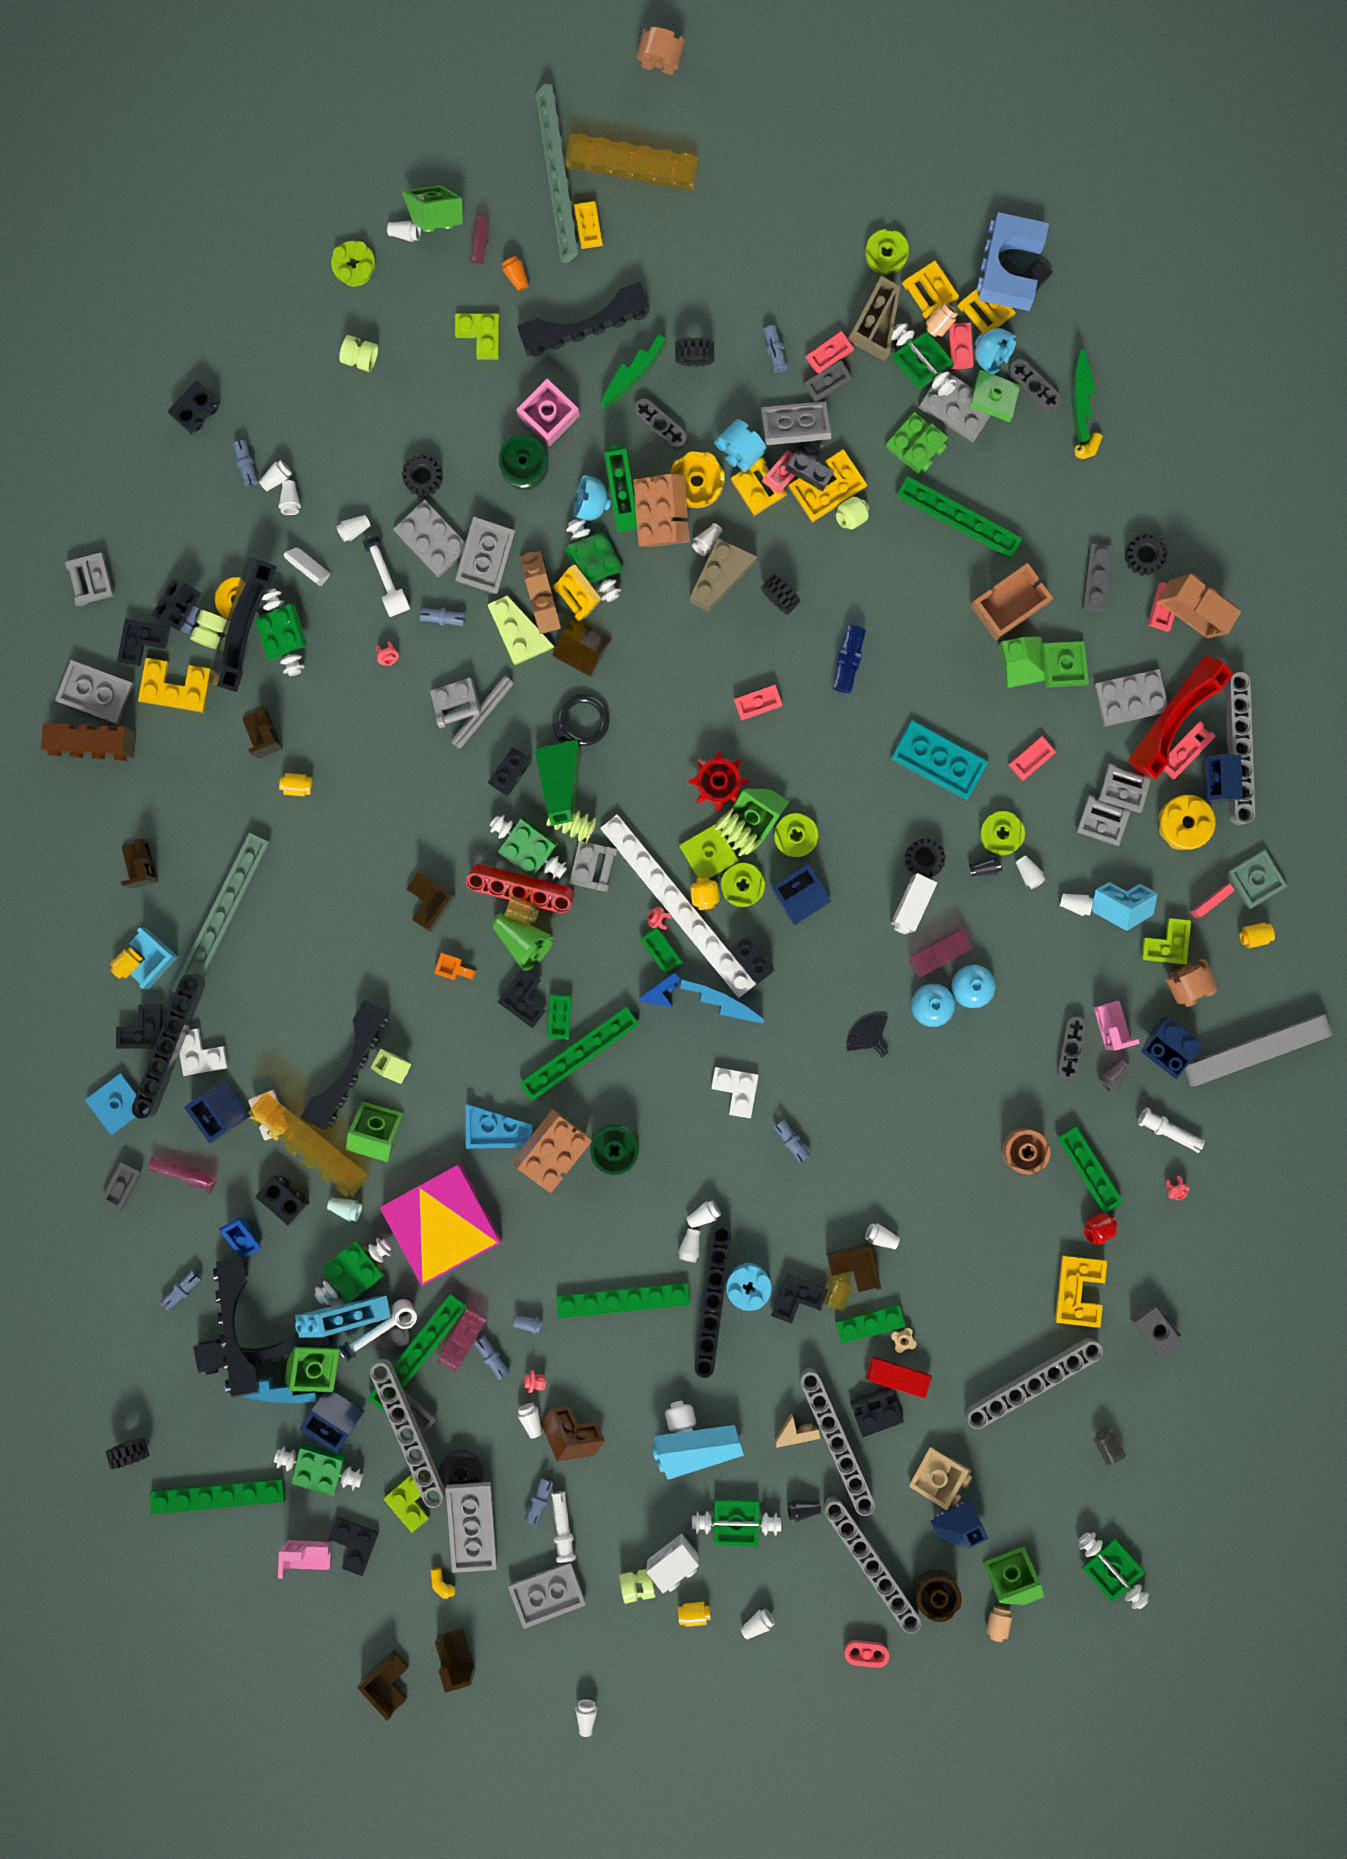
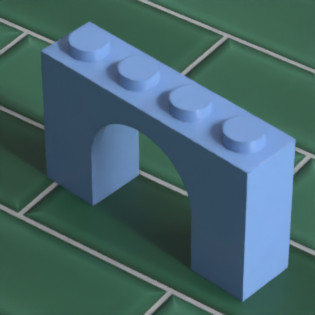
M1000 212L997 213L995 221L991 220L988 234L992 235L991 240L987 239L984 252L988 253L987 259L983 258L980 271L984 272L983 278L979 277L976 291H980L978 300L1030 311L1038 281L1008 273L1001 266L998 256L1010 249L1041 254L1046 242L1049 223Z

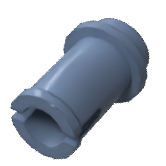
M193 606L181 628L183 632L191 635L197 625L196 620L200 612L199 608Z
M517 1314L514 1328L531 1331L534 1335L535 1333L540 1334L543 1320H539V1317L534 1319Z

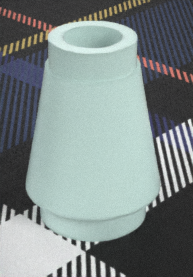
M331 1197L327 1209L350 1222L358 1220L362 1211V1204H359L357 1200Z

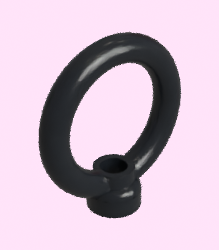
M576 695L563 703L558 712L557 722L553 723L552 727L558 740L563 738L567 741L577 740L579 746H589L599 742L607 733L610 722L609 713L599 699L590 695ZM580 703L594 706L601 717L598 731L592 736L584 738L572 734L566 722L568 711L574 705Z

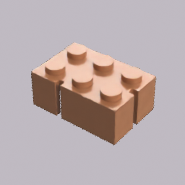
M666 474L634 479L639 546L658 547L690 542L688 522L673 521V517L688 518L685 476Z
M1028 563L971 604V608L995 641L1054 599L1043 583H1040L1035 589L1033 588V585L1039 578Z
M1188 574L1169 580L1157 600L1159 604L1205 638L1226 635L1230 632L1241 613L1232 601L1222 598L1218 595L1219 592L1212 587L1206 588V585L1202 583V579L1197 575Z
M552 1109L512 1162L518 1170L552 1193L563 1179L561 1173L567 1174L592 1140L585 1132Z

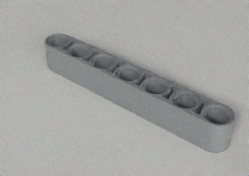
M1238 672L1225 685L1227 754L1241 755V765L1245 770V774L1242 776V788L1246 792L1243 800L1229 801L1230 820L1234 824L1243 825L1251 822L1255 817L1251 681L1246 673ZM1235 678L1241 681V689L1235 687L1233 683ZM1235 700H1239L1242 703V710L1235 708ZM1236 722H1240L1243 725L1242 732L1236 730ZM1237 743L1244 747L1243 754H1239L1236 751ZM1240 809L1246 812L1245 820L1240 819L1238 816Z
M1320 1014L1192 1061L1185 1068V1073L1190 1086H1197L1328 1038L1334 1034L1326 1014Z
M1091 1338L1083 1339L970 1405L965 1411L966 1421L974 1429H981L1098 1361L1103 1355L1102 1346ZM1089 1345H1095V1352L1091 1355H1087V1347ZM1070 1356H1076L1077 1358L1073 1366L1067 1365V1359ZM1056 1367L1057 1374L1054 1377H1048V1370ZM1037 1378L1038 1385L1035 1388H1029V1381ZM1012 1390H1019L1018 1398L1010 1399V1392ZM993 1401L1000 1402L998 1410H990V1405ZM975 1412H980V1420L977 1422L971 1421V1415Z
M381 1359L371 1368L370 1375L423 1502L428 1507H438L445 1497V1488L394 1367L390 1361ZM378 1366L386 1368V1376H380L377 1373L376 1369ZM385 1388H394L396 1395L393 1397L388 1396ZM397 1407L402 1408L405 1415L397 1417L394 1414V1409ZM403 1429H411L413 1437H405L402 1432ZM411 1450H420L422 1453V1457H413L411 1454ZM428 1470L431 1478H422L420 1471ZM432 1490L437 1491L440 1498L436 1500L430 1498L429 1492Z
M805 1369L801 1372L799 1378L801 1386L853 1505L860 1515H870L875 1509L874 1500L819 1374L814 1369ZM809 1375L816 1377L813 1385H806L804 1379ZM817 1396L825 1398V1402L820 1406L813 1403L814 1398ZM827 1416L834 1418V1422L830 1426L822 1424V1420ZM840 1437L843 1439V1442L840 1446L836 1447L831 1444L832 1439ZM843 1458H850L852 1462L849 1466L843 1467L840 1465ZM853 1478L861 1480L860 1485L857 1487H851L849 1482ZM862 1499L870 1501L869 1505L865 1508L858 1506L859 1501Z
M836 1496L827 1498L824 1502V1511L838 1535L902 1629L909 1634L917 1632L921 1627V1620L912 1603L842 1500ZM836 1504L840 1506V1509L837 1513H830L828 1511L829 1507ZM845 1523L853 1525L852 1529L848 1532L841 1530L842 1525ZM857 1542L865 1543V1547L862 1550L854 1549V1545ZM871 1560L878 1562L877 1566L873 1569L866 1567L867 1563ZM888 1579L890 1584L887 1587L879 1586L880 1581ZM893 1599H903L900 1605H892ZM907 1617H915V1621L912 1624L904 1623Z

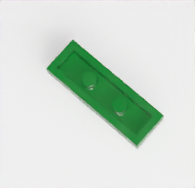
M899 1304L835 1321L841 1344L905 1327Z

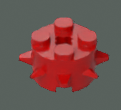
M717 751L715 758L708 762L698 759L696 761L700 768L698 776L688 780L689 784L697 786L700 793L696 802L698 804L704 801L715 805L717 812H720L723 804L729 801L736 803L739 798L737 794L739 788L749 784L748 779L740 777L738 767L741 761L738 759L731 763L728 760H723L720 751ZM715 777L717 779H720L722 777L724 779L722 782L724 785L715 786V781L713 779Z

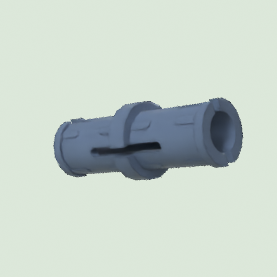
M768 326L763 329L768 345L767 353L771 356L774 372H782L788 368L783 354L784 345L780 343L777 326Z
M240 440L242 450L238 441L233 443V447L237 455V467L241 470L244 486H251L249 477L254 486L258 484V480L253 468L254 460L250 458L247 441Z
M421 608L422 614L429 615H420V621L436 622L442 626L452 624L464 627L465 625L464 620L456 619H465V612L446 611V608H441V610Z
M785 1119L774 1127L785 1142V1147L792 1151L799 1163L811 1155L799 1140V1135L792 1131Z
M191 1270L180 1283H175L173 1285L174 1289L160 1301L162 1306L169 1300L171 1301L165 1307L166 1310L171 1311L202 1280L199 1274L191 1280L197 1273L196 1271Z
M485 1335L473 1343L485 1359L483 1362L490 1366L498 1380L510 1373L500 1359V1353L493 1349Z
M543 1477L540 1478L537 1490L530 1499L532 1502L524 1519L526 1522L534 1525L538 1524L543 1508L547 1506V1498L554 1484L553 1481Z

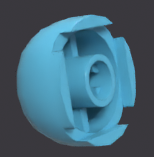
M1000 328L991 329L984 335L981 334L975 342V358L979 366L990 374L995 375L1001 370L998 366L1003 360L1007 364L1014 352L1016 341L1013 338H1016V335Z
M584 475L576 492L579 494L578 499L574 501L573 516L581 520L590 521L597 519L603 514L604 510L609 509L611 497H608V489L600 479Z
M967 965L959 969L953 976L951 992L955 1000L968 1008H980L988 1004L993 998L996 989L995 980L991 972L979 965Z
M930 983L921 986L915 992L911 999V1011L919 1023L928 1027H938L951 1019L955 1011V1001L952 993L946 987Z

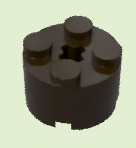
M930 1570L918 1576L914 1586V1597L921 1613L934 1622H945L954 1617L962 1603L961 1592L954 1578L948 1572L942 1570ZM936 1593H941L939 1598L935 1599Z

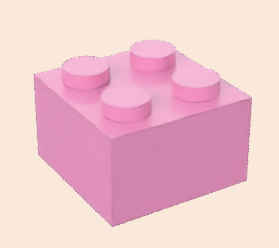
M548 379L516 409L518 417L549 447L580 416L579 409Z

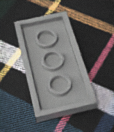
M491 1482L446 1485L452 1573L497 1570Z

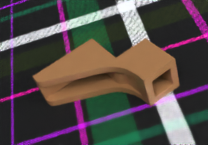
M541 551L528 552L523 556H519L539 633L542 634L561 629Z

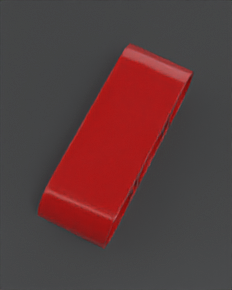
M873 1356L865 1375V1379L921 1398H926L933 1377L927 1373Z

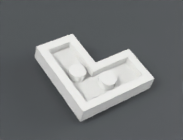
M188 1030L179 1053L183 1076L228 1068L225 1046L203 1050L200 1030Z
M715 1067L711 1089L733 1093L729 1115L751 1118L758 1075Z

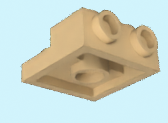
M930 1447L909 1487L945 1510H951L952 1507L960 1503L962 1497L959 1493L962 1488L966 1489L971 1483L973 1477L970 1476L972 1470Z

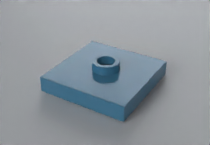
M122 1073L118 1074L85 1100L111 1135H114L136 1118L132 1113V1104L137 1092ZM145 1103L141 1106L142 1112L148 1109Z

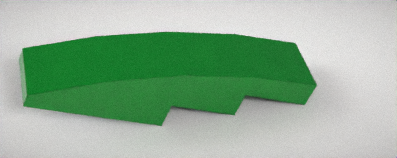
M658 334L648 353L640 349L630 368L621 364L601 400V408L606 410L627 394L644 377L666 346L665 337Z
M1085 349L1080 350L1076 356L1072 378V414L1078 445L1085 444L1090 439L1086 421L1093 415L1089 398L1096 392Z

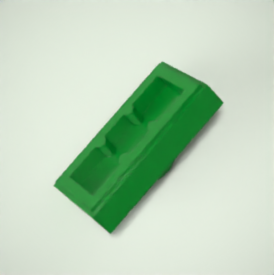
M658 927L639 939L665 975L683 962Z
M550 994L547 1038L569 1040L572 996Z

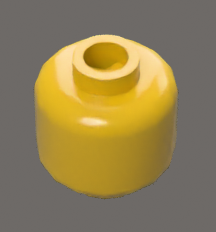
M709 877L696 878L697 882L690 886L692 904L698 907V910L715 908V904L720 901L717 882L710 880Z

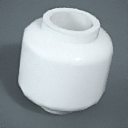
M683 1401L671 1403V1408L665 1412L669 1431L675 1433L693 1431L692 1428L696 1425L693 1407L689 1404L684 1405Z

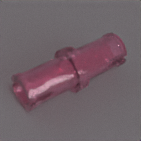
M477 216L475 218L474 236L471 238L473 248L470 261L475 264H483L485 262L486 245L489 243L487 233L490 220L486 217Z

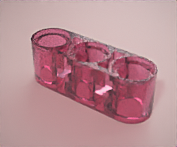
M961 929L908 958V961L917 977L920 978L974 947L965 930Z
M468 1306L438 1358L437 1363L456 1373L488 1317Z

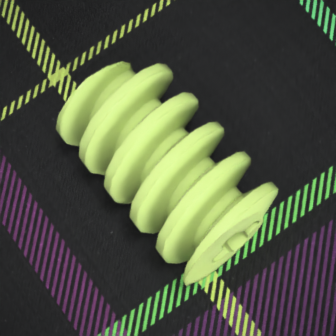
M731 808L717 821L715 831L722 828L723 831L720 836L729 835L726 842L727 844L735 842L732 847L733 850L741 848L739 856L750 854L761 844L762 840L758 839L755 841L757 834L755 832L749 834L751 828L749 826L744 827V820L737 822L739 815L737 813L731 815L733 812V808Z
M578 810L574 814L572 822L554 826L556 830L563 826L562 833L564 834L571 830L570 837L572 838L578 834V841L580 842L586 837L587 843L595 828L596 818L588 822V814L580 818L581 811ZM548 819V821H547V825H548V826L551 825L549 819Z

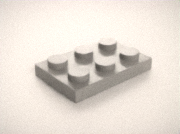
M950 374L948 379L956 380L954 391L947 396H939L938 391L940 389H933L931 387L919 405V409L971 442H974L991 415L969 407L974 389Z
M826 401L761 407L765 445L831 439Z
M426 500L419 504L393 529L438 578L461 558L465 542Z
M473 517L454 581L497 594L515 530Z
M70 660L55 701L119 725L134 684Z
M1160 669L1094 684L1104 727L1160 715L1168 706Z
M571 1561L508 1585L523 1629L586 1605V1600Z

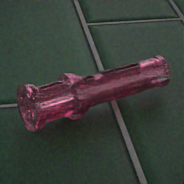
M155 1157L151 1158L148 1165L149 1171L186 1182L188 1187L191 1188L195 1186L204 1189L208 1194L213 1191L217 1180V1175L215 1174L208 1175L199 1172L197 1168L189 1170L156 1159Z

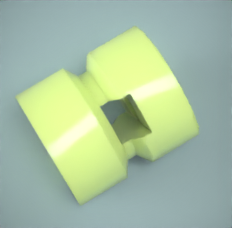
M347 335L341 347L339 360L343 364L349 366L356 364L358 369L371 372L377 359L378 345L368 341L361 343L359 338Z
M200 610L196 620L199 627L193 629L189 639L206 647L217 649L220 642L218 633L224 632L227 620L213 613Z
M647 1569L638 1570L635 1575L633 1572L619 1574L625 1604L635 1602L639 1597L643 1600L656 1597L654 1581L646 1572ZM637 1583H642V1587L638 1588Z

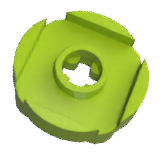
M884 229L875 232L869 238L865 249L867 264L881 276L897 273L904 267L908 258L909 247L907 240L901 233L894 230L892 232ZM882 248L892 249L891 256H883Z
M348 241L333 250L331 266L338 280H341L348 286L357 287L364 285L370 280L373 271L376 269V262L372 251L364 242ZM352 259H355L356 261L359 260V263L356 264L357 268L353 269L350 265L348 266V263Z
M999 811L985 819L980 829V839L984 848L995 855L1004 856L1013 853L1022 845L1025 838L1024 825L1013 813L1007 811ZM1000 827H1003L1004 831L1008 832V836H1005L1004 840L1000 839V836L997 835Z
M798 813L789 814L783 817L775 828V844L786 856L794 858L803 857L809 854L817 843V826L813 820L805 815ZM796 829L797 832L802 833V836L799 837L800 841L796 842L795 839L790 838V835L793 834L792 830Z
M738 863L730 867L722 877L721 890L723 896L734 906L748 907L753 905L764 893V878L761 872L751 864ZM742 879H745L746 884H749V888H745L744 891H740V887L736 886L737 882H741Z

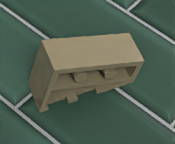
M881 276L848 341L875 357L886 361L890 355L900 286Z
M717 539L690 596V603L710 612L728 591L739 582L745 573L757 563L758 557Z

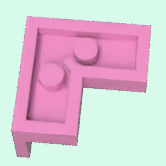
M1120 1001L1093 1007L1105 1050L1115 1051L1140 1044L1139 1039L1130 1038Z
M287 1540L279 1551L278 1578L283 1579L290 1568L328 1570L331 1565V1542Z

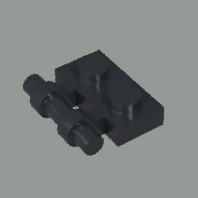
M881 1387L876 1389L874 1393L866 1396L862 1394L857 1396L858 1399L849 1401L852 1410L859 1407L862 1409L861 1413L854 1415L862 1437L904 1423L897 1401L887 1402L886 1397L894 1395L892 1388L883 1389ZM880 1400V1406L872 1409L868 1408L867 1404Z

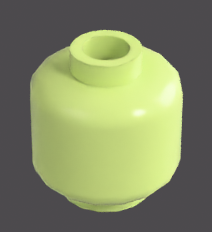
M851 497L838 506L836 519L843 528L853 530L868 520L869 506L865 500Z

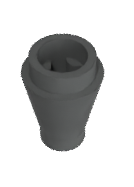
M1121 1060L1101 1075L1100 1085L1110 1093L1114 1090L1117 1091L1127 1073L1131 1070V1067Z

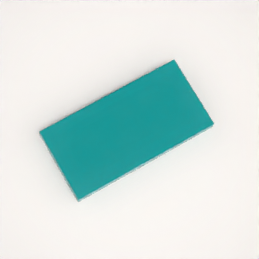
M911 720L890 758L966 801L972 794L988 764L987 760Z

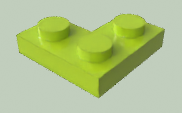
M455 314V337L477 338V359L499 360V314Z
M1168 918L1165 940L1143 938L1141 960L1186 965L1191 921Z
M420 1471L421 1477L424 1478V1479H427V1478L423 1475V1473ZM412 1474L383 1499L411 1533L430 1517L416 1501L421 1494Z

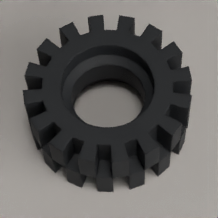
M699 337L678 340L675 343V362L683 366L687 365L688 367L692 365L698 367V365H710L714 363L715 344L710 339H699Z
M420 454L419 457L416 455L412 456L413 459H408L407 464H404L402 467V477L406 488L418 497H421V495L428 497L430 493L432 495L435 494V490H439L440 483L442 484L443 481L442 471L437 461L429 455L427 457L424 454ZM419 468H426L430 471L431 476L426 483H418L414 479V474Z
M1149 533L1138 535L1127 546L1125 562L1129 563V569H1134L1133 573L1139 572L1141 576L1144 574L1148 576L1157 572L1166 562L1168 550H1165L1167 546L1165 543H1161V538H1156L1157 535L1152 534L1150 536ZM1141 547H1149L1153 550L1154 558L1151 562L1146 563L1139 559L1138 551Z
M775 574L760 587L764 595L780 611L787 615L801 602L799 596L795 594L796 592Z
M923 838L915 841L908 847L905 854V865H907L908 871L912 872L913 875L918 873L926 878L937 875L945 866L946 855L944 854V848L940 846L939 842H935L934 839ZM922 850H928L933 854V863L928 867L921 866L917 861V855Z
M145 1438L128 1441L105 1451L110 1469L125 1467L150 1456Z

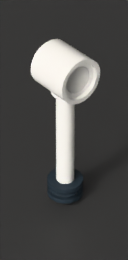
M370 536L363 540L362 543L366 551H371L386 588L387 594L382 596V600L389 616L392 617L410 610L403 589L395 590L379 547L382 546L379 536Z
M406 1299L396 1301L391 1308V1318L350 1345L346 1341L343 1347L339 1346L342 1357L349 1362L350 1358L356 1357L355 1352L395 1325L402 1329L412 1327L417 1320L412 1303ZM402 1312H409L406 1316H399Z

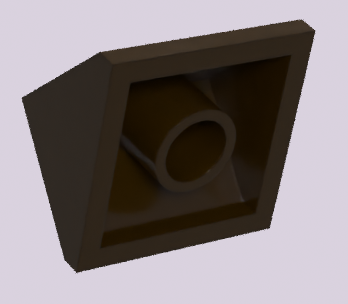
M573 618L562 632L553 657L591 677L612 639Z

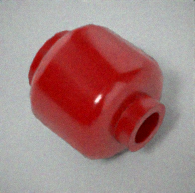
M1100 1212L1085 1221L1083 1232L1090 1243L1102 1245L1116 1236L1118 1224L1112 1215L1109 1216L1106 1213Z

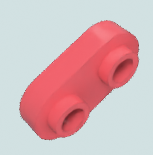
M852 1640L844 1648L845 1658L852 1665L880 1668L889 1661L888 1649L882 1643ZM857 1648L859 1649V1652L857 1654H852V1649ZM875 1651H880L881 1655L875 1657L873 1653Z

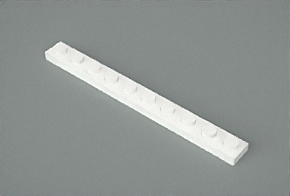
M616 815L600 829L736 996L740 998L756 985L621 818Z

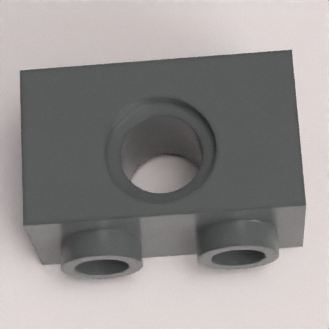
M1150 1304L1130 1320L1154 1353L1162 1359L1182 1344V1341L1179 1339L1181 1333L1175 1325H1169L1166 1321L1168 1315L1161 1307L1157 1308ZM1162 1325V1333L1154 1335L1155 1326Z

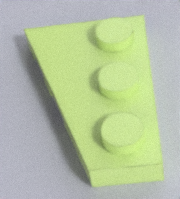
M508 596L487 604L514 665L554 648L550 641L543 634L539 633L538 628Z

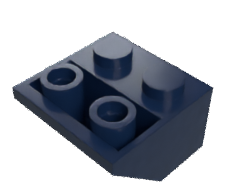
M1220 754L1206 756L1203 759L1205 801L1209 804L1243 800L1241 755Z
M809 864L770 888L793 925H796L831 902L823 885Z
M1162 1017L1149 1034L1141 1053L1177 1080L1204 1044L1169 1017Z
M226 1080L203 1093L184 1107L209 1144L216 1142L251 1117Z
M334 1390L333 1392H324L305 1419L300 1430L337 1454L365 1410Z
M970 1501L960 1502L954 1506L953 1510L947 1513L941 1512L930 1521L940 1540L968 1549L989 1539Z

